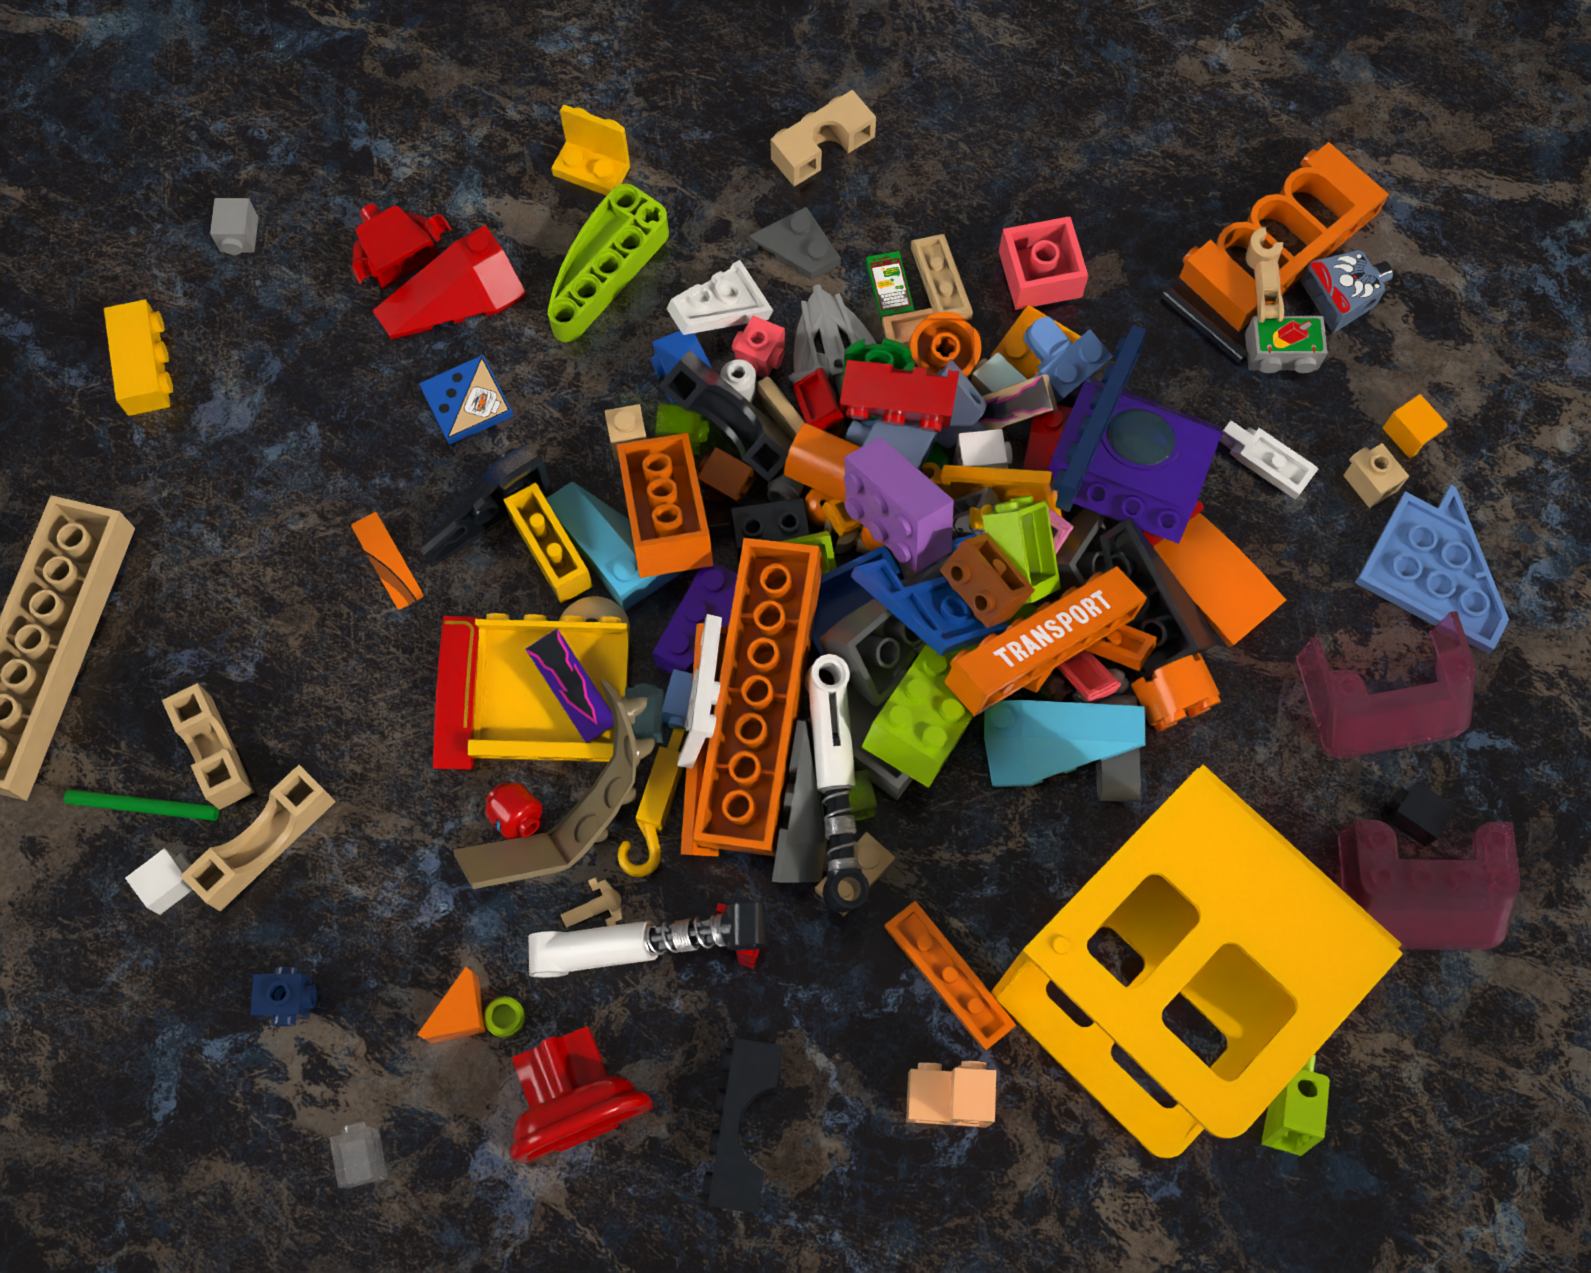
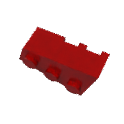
M847 360L839 403L840 410L846 411V416L853 419L868 420V415L883 417L882 422L889 425L904 426L905 421L919 423V429L941 432L942 427L949 429L960 371L948 370L947 377L926 374L927 369L922 367H914L913 371L893 368L892 364Z

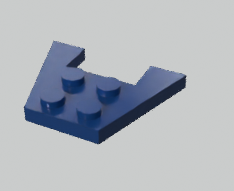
M976 533L952 540V552L946 556H951L963 540L977 536ZM886 559L856 566L851 574V577L940 656L980 644L990 634L996 633L998 636L1005 632L1007 628L1005 622L986 628L975 617L972 609L959 593L952 589L945 576L904 587Z

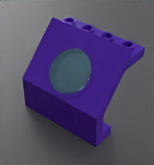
M1088 377L1083 383L1047 470L1053 472L1054 481L1060 468L1067 470L1069 463L1065 462L1067 453L1073 441L1079 443L1081 440V436H1078L1079 427L1084 415L1091 416L1094 411L1090 409V405L1096 389H1104L1105 384L1101 381ZM1124 390L1074 504L1121 522L1127 518H1132L1140 529L1179 544L1201 492L1222 434V427Z

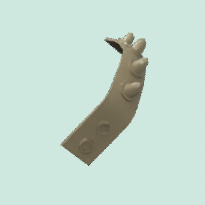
M600 680L612 713L614 725L612 758L592 787L564 819L547 833L453 850L454 856L472 889L564 871L583 857L595 842H602L607 839L609 831L606 827L616 816L621 805L636 800L639 791L632 787L635 783L636 766L639 765L640 759L652 752L655 746V739L653 738L635 739L631 726L635 723V717L645 710L648 698L636 697L628 700L625 696L620 697L615 688L606 680Z

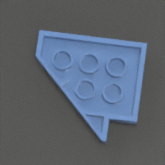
M1450 485L1437 508L1405 491L1355 583L1479 650L1490 654L1495 649L1509 618L1457 488Z

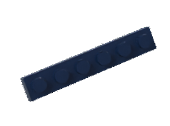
M1132 325L1127 338L1120 337L1113 355L1117 360L1115 364L1108 363L1102 378V383L1105 384L1104 389H1096L1090 405V409L1094 411L1091 416L1084 415L1079 427L1078 436H1081V440L1079 443L1075 441L1071 443L1065 460L1066 463H1069L1067 470L1060 468L1055 479L1053 490L1058 492L1056 508L1068 512L1072 508L1140 355L1146 333L1145 328Z

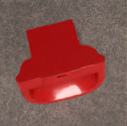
M588 1026L561 1037L547 1038L541 1041L539 1046L512 1057L530 1109L521 1114L515 1122L513 1131L514 1143L510 1147V1157L517 1162L525 1164L554 1151L562 1152L618 1128V1124L648 1112L653 1107V1100L646 1092L639 1091L634 1083L626 1077L608 1075L592 1030Z

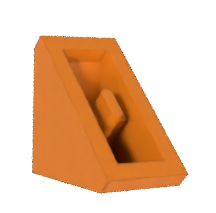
M467 967L464 968L417 1035L432 1044L487 1032L484 1023L479 977Z

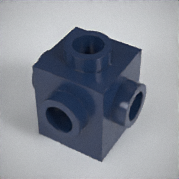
M295 967L275 968V974H253L250 1015L260 1020H271L272 1026H296V1019H309L310 1009H313L316 1004V986L312 984V979L300 973V969Z

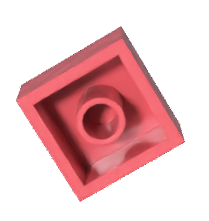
M1070 216L1003 229L999 254L1015 310L1026 308L1027 305L1034 307L1081 298L1083 296L1088 272Z

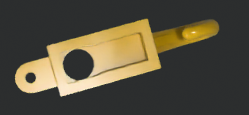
M675 727L668 747H659L636 815L638 826L647 842L649 850L648 861L642 865H635L629 861L627 856L631 847L629 841L622 842L618 849L619 865L625 873L632 877H643L651 874L661 861V850L657 832L663 833L684 767L677 766L687 734L685 729Z

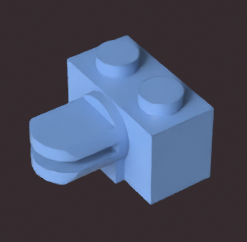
M1042 317L1036 320L1025 331L1023 338L1027 346L1041 361L1037 366L1040 371L1032 378L1048 374L1056 404L1113 357L1091 329L1072 343L1051 317Z

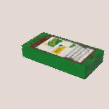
M896 251L866 257L865 264L880 322H882V317L915 311L900 252Z

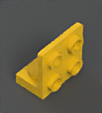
M563 105L560 109V115L566 142L551 168L553 176L607 196L614 187L622 183L630 168L625 128L614 120L599 118L589 114L582 108H572Z

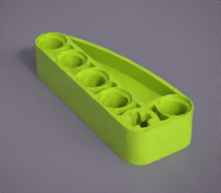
M620 184L610 191L584 224L564 259L555 281L548 307L549 321L553 335L557 340L572 342L579 338L669 237L666 209L659 202L633 185ZM630 246H635V247H636V248H634V249H626L627 247H630ZM608 270H615L612 273H604ZM586 294H593L591 297L588 298L582 297ZM564 318H571L568 322H559Z

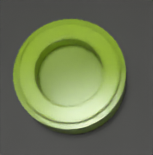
M498 997L486 1007L484 1023L487 1029L499 1038L515 1036L522 1030L525 1024L526 1017L522 1005L511 997Z

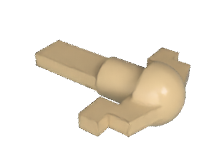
M596 877L588 880L592 891L600 888L602 896L561 914L567 928L609 910L612 917L605 919L607 926L616 925V921L622 919L621 896L606 879L598 882Z

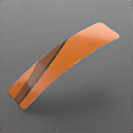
M377 512L351 525L353 531L397 609L400 610L423 598L424 595Z

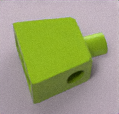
M1315 1055L1309 1059L1268 1106L1261 1145L1302 1156L1324 1139L1330 1080L1325 1075L1315 1073L1317 1062Z

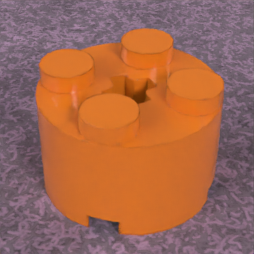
M937 312L925 318L915 328L907 344V347L912 351L911 358L915 362V367L926 368V374L936 375L951 359L968 378L972 370H974L973 368L976 367L981 355L979 333L964 317L953 312ZM938 347H943L944 353L948 354V356L943 357L940 352H937Z
M1197 653L1194 657L1193 655L1186 656L1155 670L1152 679L1146 681L1143 676L1131 684L1140 706L1145 707V716L1150 726H1154L1156 732L1177 724V721L1187 717L1186 712L1190 718H1193L1221 702L1219 698L1220 693L1200 653Z

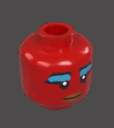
M505 782L496 786L488 794L485 801V816L503 837L507 839H515L521 836L527 838L538 829L542 805L524 785L519 782Z

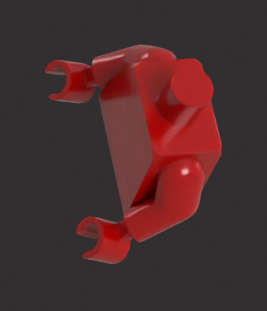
M373 203L364 206L359 213L364 223L355 229L359 240L353 245L351 265L358 284H362L364 278L374 276V278H377L380 287L385 289L434 260L438 255L431 237H433L435 242H438L441 239L439 235L442 232H450L452 230L442 214H435L430 218H426L412 212L405 213L398 206H392L383 212Z

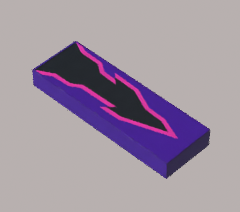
M555 629L526 648L527 653L586 743H591L614 727L610 708L558 629Z

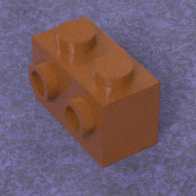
M988 533L963 540L940 569L941 573L949 581L952 589L959 593L972 609L975 617L986 628L1010 620L1035 591Z

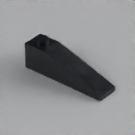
M523 444L517 449L507 450L500 456L498 461L492 464L421 548L431 568L509 519L510 516L504 503V499L534 483L538 485L544 496L552 491L544 462L536 452Z

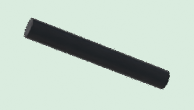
M1171 287L1162 294L1161 298L1237 363L1240 364L1248 356L1249 353Z

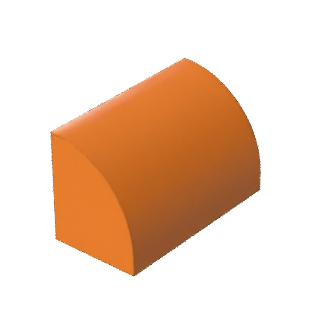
M804 422L789 450L784 475L845 502V456L861 447Z

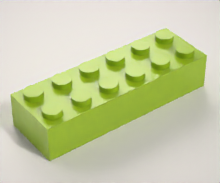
M1030 603L1023 604L1010 620L1005 621L1007 628L1020 617H1023L1025 620L1031 617L1038 608ZM926 644L872 723L862 748L929 788L974 717L944 683L952 668L950 662L961 651L967 649L971 652L978 648L979 644L942 656Z

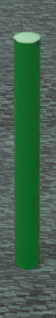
M67 789L64 794V803L68 805L216 821L219 815V809L214 805Z

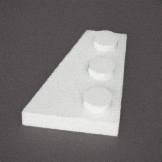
M740 260L733 263L726 272L719 271L714 274L711 280L703 285L697 284L670 300L667 307L668 312L683 335L747 324L753 315L768 320L773 312L768 301Z

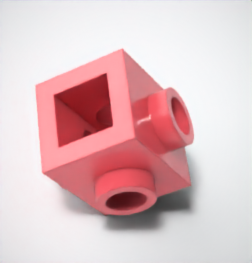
M753 315L744 332L739 331L734 338L732 351H734L735 360L739 359L749 362L754 367L756 375L762 378L769 376L772 369H778L785 355V328Z

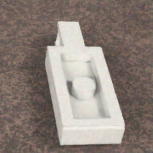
M1230 421L1222 431L1219 441L1231 449L1230 454L1236 460L1295 500L1318 470L1317 466L1260 428L1257 431L1250 427L1244 430L1233 421Z

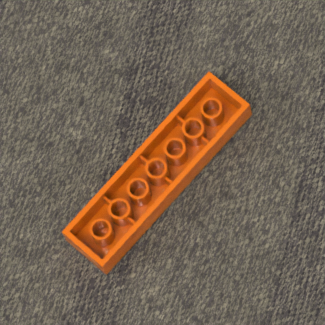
M750 538L743 539L719 680L720 691L714 710L716 724L713 736L709 739L692 839L702 847L776 857L779 831L784 816L785 793L790 779L789 769L797 720L800 716L804 678L807 671L824 558L819 546Z

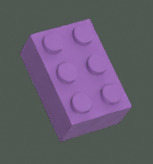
M881 437L845 456L844 482L846 488L845 509L853 520L861 522L876 541L883 542L893 551L894 556L899 562L906 563L913 571L918 573L952 552L954 500Z

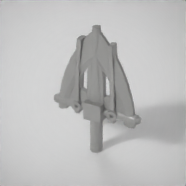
M820 284L813 286L814 292L808 302L801 301L802 315L797 327L794 343V373L788 375L789 383L792 382L794 384L822 367L830 377L831 384L837 385L841 398L844 352L847 349H844L838 328L848 335L850 345L865 339V345L876 344L864 324L844 305L840 293L835 294V297H833L828 292L822 290ZM818 331L820 332L824 354L816 352L814 339Z

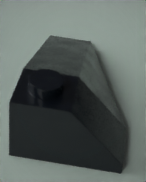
M1127 518L1099 536L1106 571L1108 572L1117 566L1147 597L1134 620L1125 624L1157 637L1156 647L1141 670L1133 669L1138 679L1143 676L1146 681L1152 679L1155 670L1186 656L1193 655L1194 657L1197 653L1202 654L1219 644L1201 610L1132 518Z

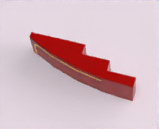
M443 616L436 689L433 769L471 770L474 768V758L468 755V740H473L479 643V628L475 625V619H482V617Z

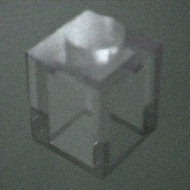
M365 1122L344 1126L341 1128V1135L330 1137L338 1188L350 1189L388 1178L379 1129L366 1128Z

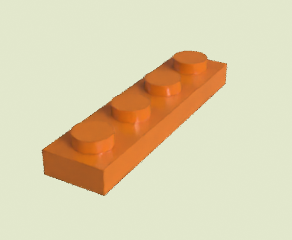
M916 901L885 924L884 928L984 1052L1016 1026L1015 1022Z

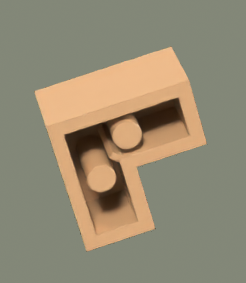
M962 1061L961 1065L958 1068L955 1067L951 1072L942 1071V1064L918 1063V1069H910L908 1073L906 1122L988 1127L995 1122L996 1070H986V1063L978 1061Z

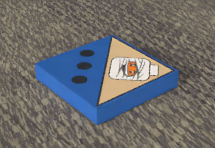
M484 355L419 383L449 445L513 417L512 410Z

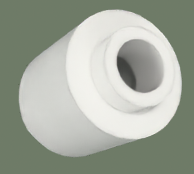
M739 359L726 363L721 370L720 377L751 403L757 392L754 367L749 362Z

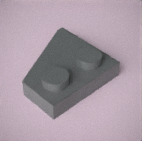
M807 207L750 235V243L753 247L759 249L761 246L775 254L777 261L786 266L794 267L798 273L810 280L841 265V257Z

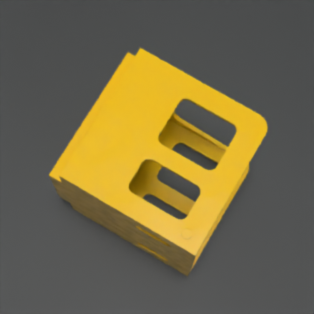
M1202 765L1188 777L1021 951L991 991V994L1001 1007L1151 1154L1159 1158H1173L1180 1155L1204 1129L1216 1137L1226 1139L1243 1134L1403 953L1398 949L1402 944L1205 765ZM1102 927L1113 929L1144 960L1142 972L1128 987L1123 986L1087 949V941ZM1050 980L1094 1021L1091 1026L1081 1027L1077 1025L1049 998L1046 986ZM1178 993H1181L1227 1039L1226 1050L1210 1068L1174 1035L1162 1021L1163 1009ZM1114 1043L1121 1047L1177 1102L1173 1108L1162 1107L1113 1060L1111 1048Z

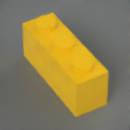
M146 299L104 308L116 401L128 416L170 407L169 393H173V384L169 373L165 372L164 363L169 362L167 348L160 337V333L165 330L159 311L154 312Z
M536 483L504 499L511 520L561 604L593 587L587 567Z

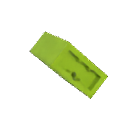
M1033 495L1011 498L1008 502L995 504L996 511L982 515L985 533L989 534L1035 589L1024 604L1033 603L1061 589L1047 500L1033 502Z

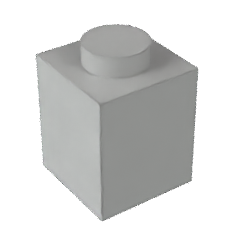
M249 198L214 199L210 235L220 252L237 255L242 252L255 251L259 217Z

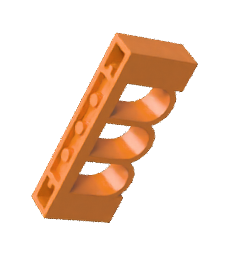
M1329 142L1318 151L1315 149L1311 150L1300 163L1303 168L1297 169L1288 176L1280 194L1267 195L1259 199L1253 206L1246 222H1236L1225 227L1220 233L1216 244L1210 239L1201 248L1198 246L1193 247L1183 258L1184 267L1179 278L1238 332L1251 322L1253 316H1258L1255 279L1227 254L1226 248L1239 246L1248 250L1253 233L1259 228H1263L1259 224L1260 220L1273 219L1284 224L1307 246L1295 257L1284 247L1282 248L1278 265L1281 293L1283 295L1302 278L1310 262L1328 257L1380 212L1389 196L1384 189ZM1304 192L1313 195L1340 219L1327 229L1302 207L1292 194ZM1266 232L1262 247L1270 249L1277 241ZM1265 301V305L1272 304L1274 301Z

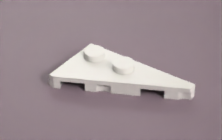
M707 614L700 643L702 649L699 670H695L684 726L685 730L689 731L678 757L677 766L692 769L705 738H712L714 733L716 715L710 714L711 704L716 705L720 691V682L714 681L722 617Z

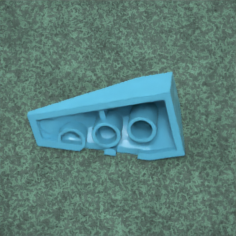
M573 481L546 498L567 536L624 611L684 572L680 571L639 578L630 520Z
M1033 700L999 701L985 710L984 740L992 786H1032L1043 782V779L1062 772L1066 774L1077 770L1076 767L1098 759L1103 761L1145 746V707Z

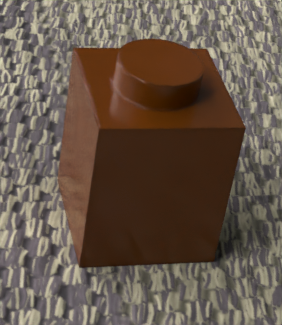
M715 447L712 454L708 453L704 456L698 468L700 473L698 479L705 486L738 505H741L758 476L752 467Z

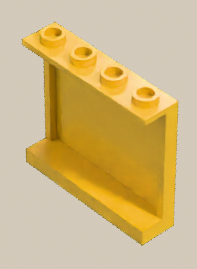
M499 613L487 614L486 619H475V625L479 628L474 731L473 740H468V755L480 759L609 762L613 756L614 727L591 743H586L527 653L526 648L555 629H558L609 707L600 680H606L615 688L620 697L625 696L627 698L630 628L627 623H621V618L611 616L599 617V622H584V617L574 615L561 616V621H546V616L537 614L524 615V620H509V615Z

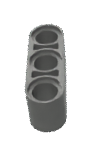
M1109 695L1095 702V704L1137 706V698L1135 695ZM1139 748L1103 761L1096 760V785L1099 801H1139L1141 789Z

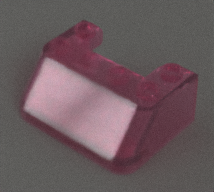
M1355 820L1338 834L1343 891L1402 944L1398 949L1489 950L1500 945L1505 940L1520 888L1513 822H1488L1480 826L1473 836L1475 860L1399 859L1395 832L1388 824L1377 820Z

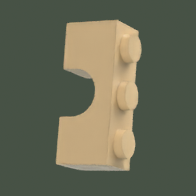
M853 90L843 96H836L828 105L816 112L806 114L800 122L788 129L784 128L778 131L771 138V159L791 184L796 186L821 171L822 150L817 146L819 143L834 141L840 144L847 153H850L875 137L876 116Z
M196 683L163 699L162 702L176 733L184 740L195 760V764L191 765L205 799L220 810L254 793V789L212 697Z

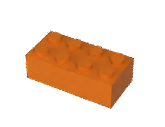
M688 433L617 444L639 578L713 566L710 534Z

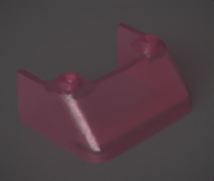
M1457 611L1449 612L1430 631L1438 656L1435 663V672L1439 682L1368 695L1365 683L1357 673L1346 669L1330 672L1320 638L1313 637L1296 656V660L1322 746L1329 755L1338 759L1356 757L1450 739L1459 736L1468 729L1472 718L1476 666Z

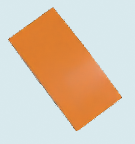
M1201 513L1188 521L1179 544L1164 538L1154 546V549L1201 610L1207 623L1228 648L1235 645L1286 601L1250 559Z

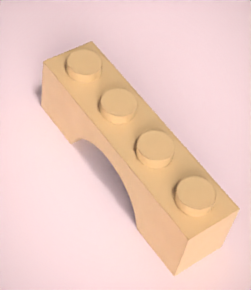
M298 765L270 791L266 807L244 832L223 845L209 848L180 876L207 904L221 911L336 801Z

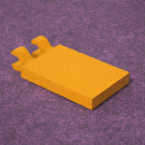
M932 462L923 463L922 465L924 475L932 476L930 480L952 499L990 486L1001 503L1008 502L1011 498L1033 495V502L1047 500L1048 507L1062 517L1061 509L1055 507L1058 495L1057 491L1053 490L1055 482L1053 472L944 465L941 470L937 464Z

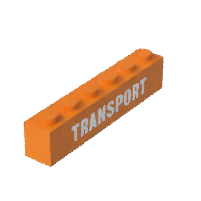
M1117 566L1104 574L1099 571L1091 576L1085 585L1079 589L1075 586L1068 589L1055 603L1045 602L1026 620L1023 617L1016 619L1002 634L998 636L996 633L990 634L973 651L969 652L965 649L958 653L950 662L952 668L944 683L975 717L1134 620L1147 597Z

